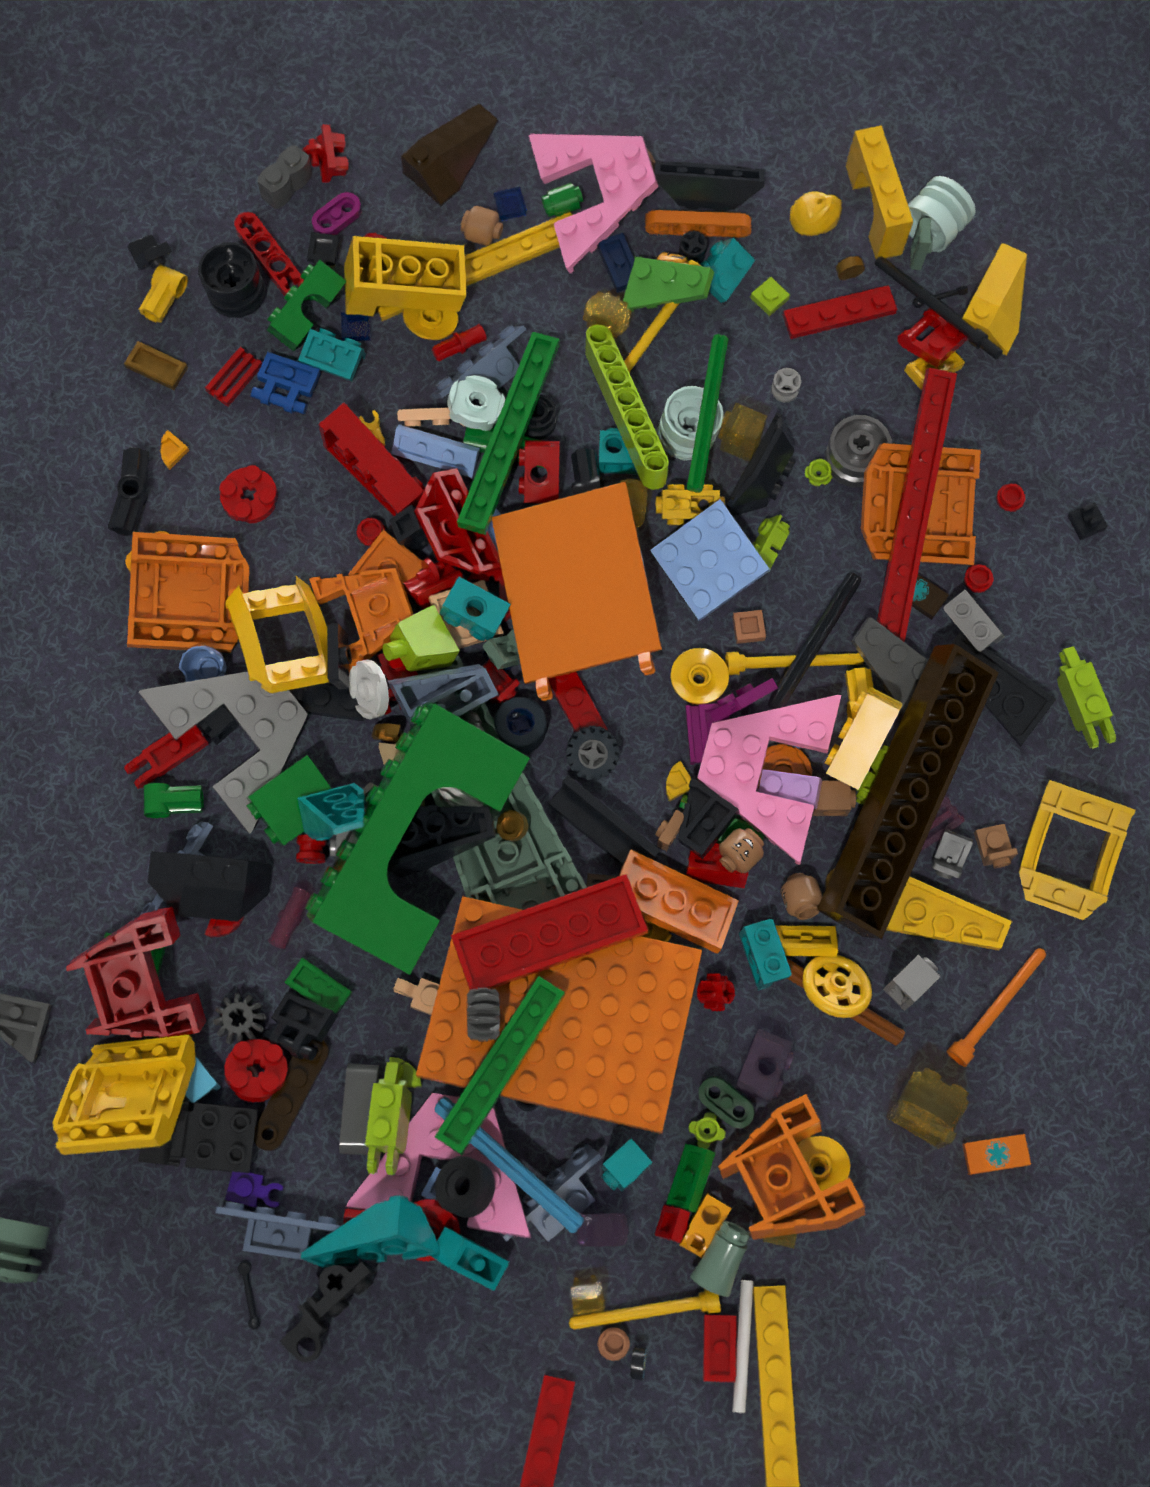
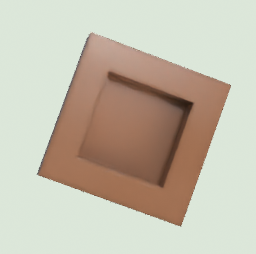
M762 610L733 613L732 619L736 644L765 641L766 633Z

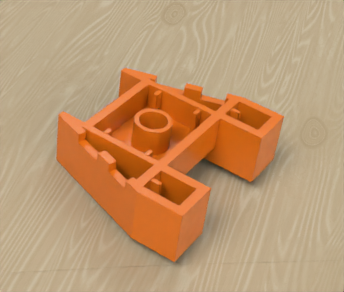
M806 1094L778 1107L770 1115V1118L750 1135V1138L736 1151L734 1150L718 1166L723 1179L737 1172L740 1173L763 1219L748 1227L753 1240L837 1229L865 1215V1206L851 1179L848 1178L821 1191L797 1145L798 1142L822 1131L821 1122Z

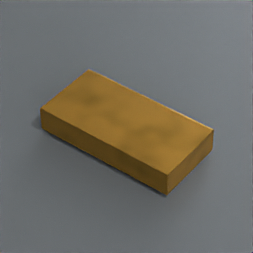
M137 341L124 362L126 368L172 390L176 389L188 369L186 363Z

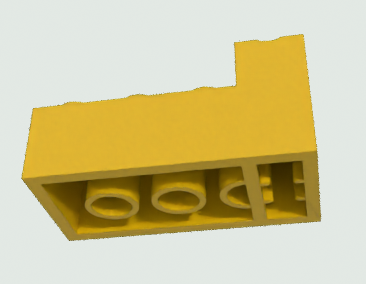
M360 236L352 237L344 264L346 314L374 316L377 306L460 312L466 298L464 245Z

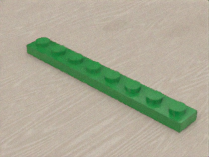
M532 332L458 518L457 524L459 528L486 535L560 345L558 338Z

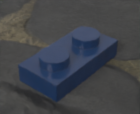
M623 233L600 241L597 245L616 293L626 290L634 264V257Z

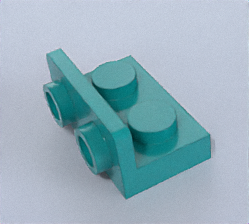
M320 328L319 332L310 329L298 361L352 382L361 358L365 359L366 353L361 348V343L353 339L345 338V341L336 339L335 334L328 330Z
M773 919L743 927L739 937L758 991L769 988L776 981L789 978L792 973Z

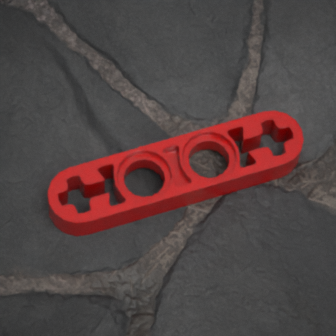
M243 212L239 214L234 221L238 236L253 253L255 259L285 297L291 289L286 278L289 276L291 282L294 285L298 284L299 287L304 281L300 277L301 273L254 213ZM247 222V224L249 225L252 224V228L255 233L253 236L251 235V232L248 230V228H243L244 223ZM266 241L270 243V247L268 250L260 252L255 249L256 244ZM276 261L286 264L285 268L280 272H275L270 268Z

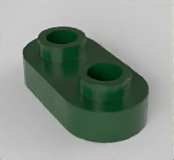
M717 1076L709 1077L700 1085V1101L727 1124L734 1128H744L752 1122L755 1116L753 1103L723 1078ZM716 1086L720 1089L721 1094L719 1097H713L710 1094L711 1087ZM742 1106L745 1109V1115L737 1116L734 1113V1108Z

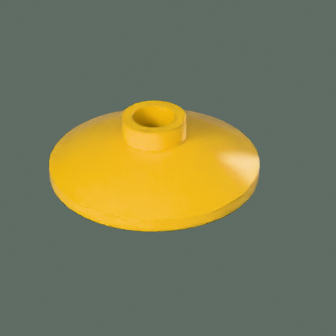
M403 308V319L406 326L421 338L428 340L444 339L450 336L457 327V312Z
M693 648L677 657L672 665L670 678L673 689L679 697L689 703L699 705L711 703L722 696L728 685L729 672L726 663L717 653L705 648ZM696 675H701L704 678V682L696 683L693 678Z
M813 1136L797 1144L821 1191L848 1179L850 1174L849 1156L843 1146L829 1137ZM817 1166H821L825 1169V1172L823 1174H816L814 1169Z

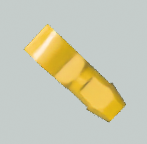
M375 410L372 411L374 421L371 423L365 422L364 418L360 416L359 419L385 447V439L379 426L378 413Z

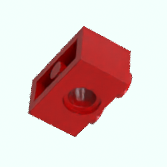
M525 440V449H519V466H525L524 477H519V494H524V503H547L559 499L560 441ZM536 466H542L547 470V474L544 477L537 478L532 475L531 470Z

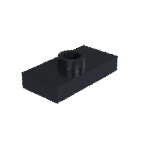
M338 623L329 624L327 627L328 680L339 690L349 689V664L352 663V653L348 646V633Z

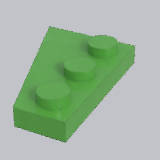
M635 257L620 310L624 313L634 312V309L646 307L651 309L666 303L673 302L674 304L706 299L714 271L710 267Z

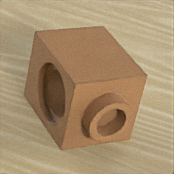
M822 781L817 809H814L812 816H848L851 808H855L856 805L855 790H851V787L842 781Z

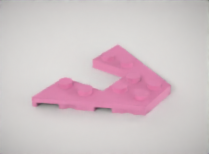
M529 135L539 174L544 184L593 164L603 196V203L553 223L569 274L574 271L573 267L589 251L592 253L600 241L607 239L620 226L618 222L630 210L634 212L641 205L643 199L650 196L659 187L642 136Z
M841 695L712 723L697 780L737 807L740 812L739 815L742 816L743 820L755 830L765 835L773 845L776 844L794 859L798 865L801 864L814 805L756 792L769 740L828 754Z
M432 1093L409 1122L406 1150L404 1154L399 1153L396 1174L387 1175L385 1168L387 1153H385L379 1161L377 1173L368 1175L348 1201L347 1207L356 1210H367L376 1203L389 1200L391 1196H405L408 1198V1201L413 1202L422 1156L448 1161L461 1156L434 1137L445 1121L435 1112L436 1104L443 1097H447L456 1104L460 1097ZM493 1107L481 1128L505 1148L496 1110ZM470 1143L462 1156L473 1158L489 1167L495 1179V1192L491 1203L481 1214L469 1217L467 1227L531 1239V1233L527 1225L516 1183Z

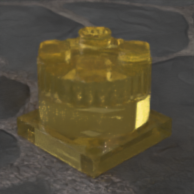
M924 1068L923 1072H913L897 1103L890 1108L887 1119L939 1149L953 1142L957 1134L954 1130L969 1104V1101L966 1099L969 1093L956 1084L947 1085L940 1081L941 1075L937 1072Z

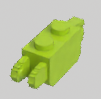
M1074 646L1063 649L1059 653L1062 666L1059 668L1060 676L1057 678V683L1075 729L1078 732H1083L1088 746L1092 749L1099 747V739L1094 729L1096 726L1100 727L1107 743L1116 742V734L1110 720L1113 714L1092 662L1086 663L1085 659L1080 660Z
M387 1062L384 1079H379L378 1083H373L365 1145L369 1148L367 1157L368 1174L377 1173L381 1153H387L385 1165L387 1175L396 1174L399 1153L404 1154L406 1150L412 1094L407 1089V1081L403 1080L404 1068L400 1063Z

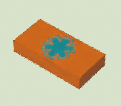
M1025 1134L962 1144L968 1175L1031 1165Z

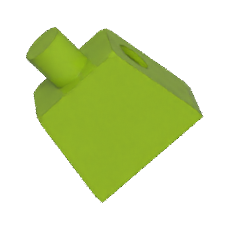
M434 605L397 623L390 636L391 642L383 645L385 658L388 661L400 658L406 670L410 672L449 667L460 651Z

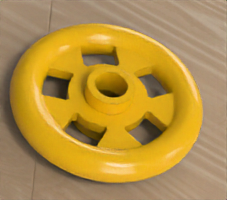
M837 955V957L817 956L804 969L802 977L804 991L809 1000L822 1012L834 1017L851 1018L861 1014L869 1006L872 998L871 983L863 969L854 961L841 955ZM822 967L829 972L824 978L817 973ZM837 968L844 969L850 973L847 977L845 974L838 972ZM853 985L859 986L860 995L852 993ZM823 986L825 997L819 993L817 987ZM846 998L849 1005L847 1006L838 1004V1001Z

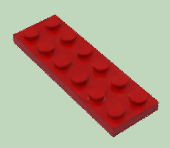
M624 874L453 934L451 938L469 990L478 988L492 989L645 935L648 933V929L628 876Z

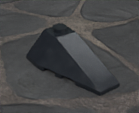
M419 806L391 856L387 870L399 877H404L427 870L495 838L492 809L479 806Z

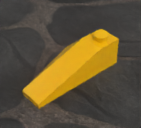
M1002 243L962 319L973 328H979L988 335V339L1003 350L1002 354L1007 355L1019 332L1027 254Z

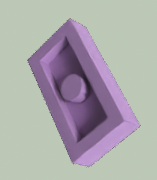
M763 769L758 792L814 805V809H817L822 779L820 777Z

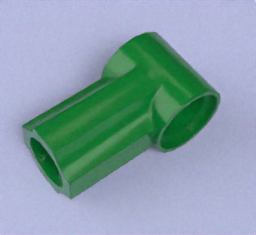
M164 783L144 785V816L147 818H167L171 814L203 813L204 795L202 786L171 787Z

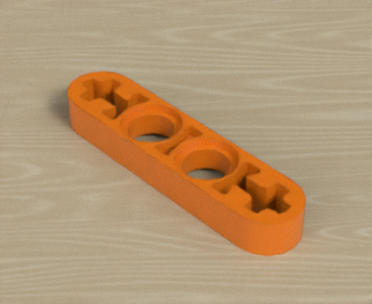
M653 210L645 215V231L650 234L683 235L689 231H697L704 236L743 238L751 234V217L743 213Z

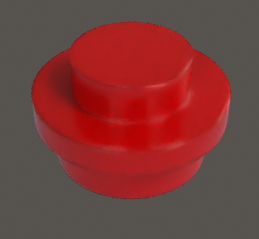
M1006 484L997 492L996 500L1003 510L1014 512L1023 506L1025 493L1019 485Z
M366 518L357 526V537L362 544L371 546L379 534L385 530V527L376 518Z
M976 564L968 568L964 575V582L971 591L982 593L991 587L993 574L987 566Z

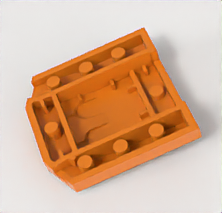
M880 444L864 471L861 532L874 560H889L911 445ZM943 447L920 562L974 565L976 536H972L975 481L979 479L981 450Z
M133 532L127 647L188 650L195 646H210L219 652L231 653L239 639L231 621L229 609H226L225 601L238 585L242 594L248 593L249 565L238 547L236 538Z

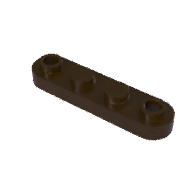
M315 1039L311 1040L309 1046L318 1047V1053L313 1060L306 1058L298 1059L293 1056L289 1062L284 1086L280 1091L278 1090L271 1096L255 1126L254 1142L260 1149L274 1151L284 1143L329 1057V1047L324 1040L322 1042ZM267 1129H272L274 1132L271 1140L263 1138V1133Z

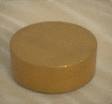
M857 256L848 257L840 261L836 266L838 277L841 280L855 278L865 270L862 259Z
M513 810L505 811L497 820V832L505 840H521L527 833L528 821L520 812Z

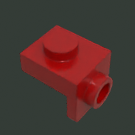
M490 660L482 665V667L486 668L498 692V695L489 699L492 704L504 703L516 695L517 691L515 688L520 684L517 678L511 679L503 669L498 670Z

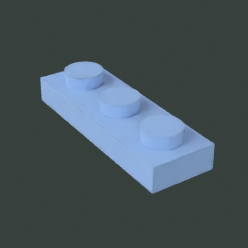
M399 424L395 431L391 454L444 470L457 468L461 475L472 478L475 473L480 448Z

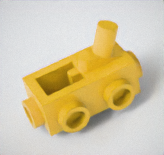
M669 484L667 485V490L661 491V496H656L655 511L656 513H661V519H667V525H684V519H693L703 512L698 507V503L701 500H706L710 507L719 499L725 504V497L720 496V490H713V485L704 484L702 491L696 493L685 490V485Z

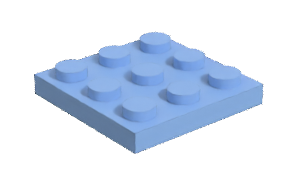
M721 499L650 550L700 621L771 571Z

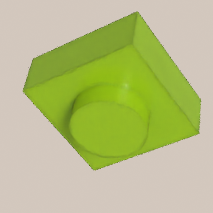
M770 277L751 293L750 298L765 313L771 316L789 300L790 294Z

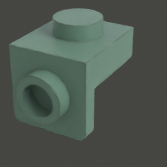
M514 629L505 636L489 639L482 646L488 654L489 660L498 670L520 664Z

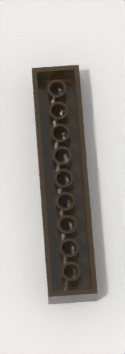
M958 645L934 646L817 908V911L862 937L883 938L999 672Z

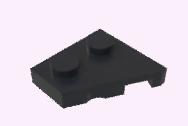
M692 778L689 783L690 790L684 807V818L680 826L678 840L683 846L704 859L740 812L737 807Z

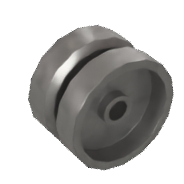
M853 415L843 419L834 427L825 451V461L830 464L831 475L837 482L848 487H863L864 471L878 446L882 443L892 444V438L887 428L879 420L867 415Z

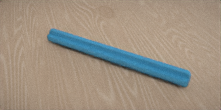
M443 1097L436 1104L434 1110L445 1120L455 1104L447 1097ZM481 1127L479 1128L470 1143L568 1231L575 1233L583 1224V1217Z

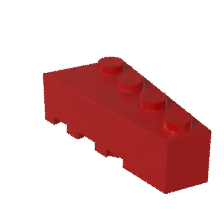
M345 403L341 404L318 424L324 448L393 516L410 505L417 506L425 489L424 485L416 477L412 478L407 473L404 465L389 453L384 445Z

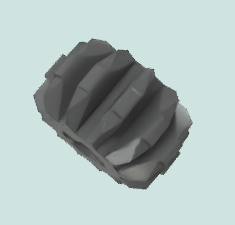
M471 989L467 994L468 1037L470 1040L478 1041L497 1039L500 1029L499 993L496 989Z
M236 993L234 1003L225 997L223 1002L227 1007L225 1009L216 1007L215 1011L222 1015V1017L213 1019V1024L215 1026H222L216 1033L219 1037L227 1035L226 1043L231 1045L236 1037L237 1042L245 1041V1036H248L250 1040L256 1039L252 1032L254 1030L258 1032L264 1031V1027L257 1024V1022L266 1020V1015L258 1013L263 1008L260 1002L252 1005L253 996H246L242 1002L241 994ZM240 1013H243L246 1022L243 1025L239 1023V1026L236 1027L237 1023L233 1021V1018L236 1014L240 1017Z

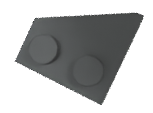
M0 994V1037L28 1061L36 1063L52 1005Z

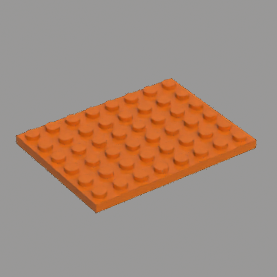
M462 896L453 934L522 911V909ZM639 936L492 988L496 989L499 993V1036L538 976L565 992L564 998L506 1086L501 1097L662 1134L702 950ZM452 938L416 1076L466 1088L497 1039L488 1041L470 1040L467 1035V994L470 990Z

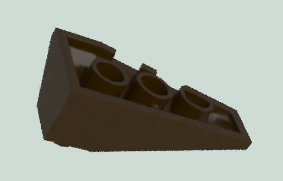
M480 103L476 104L420 138L401 155L403 173L440 206L444 205L463 186L464 179L469 170L473 168L478 154L487 143L498 123V119Z

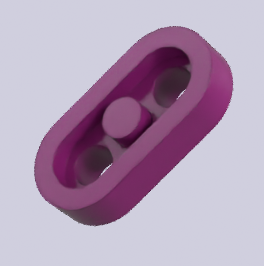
M344 192L316 211L312 216L314 232L336 235L354 222L361 214L359 198L353 193ZM345 208L352 209L350 212L343 211ZM326 223H328V224L331 225V226L328 227V228H323V227H322V225H324V224H326Z

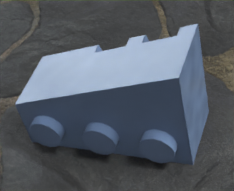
M478 664L387 680L411 727L414 723L410 719L418 706L423 707L425 703H435L452 714L460 716L498 695L486 668Z

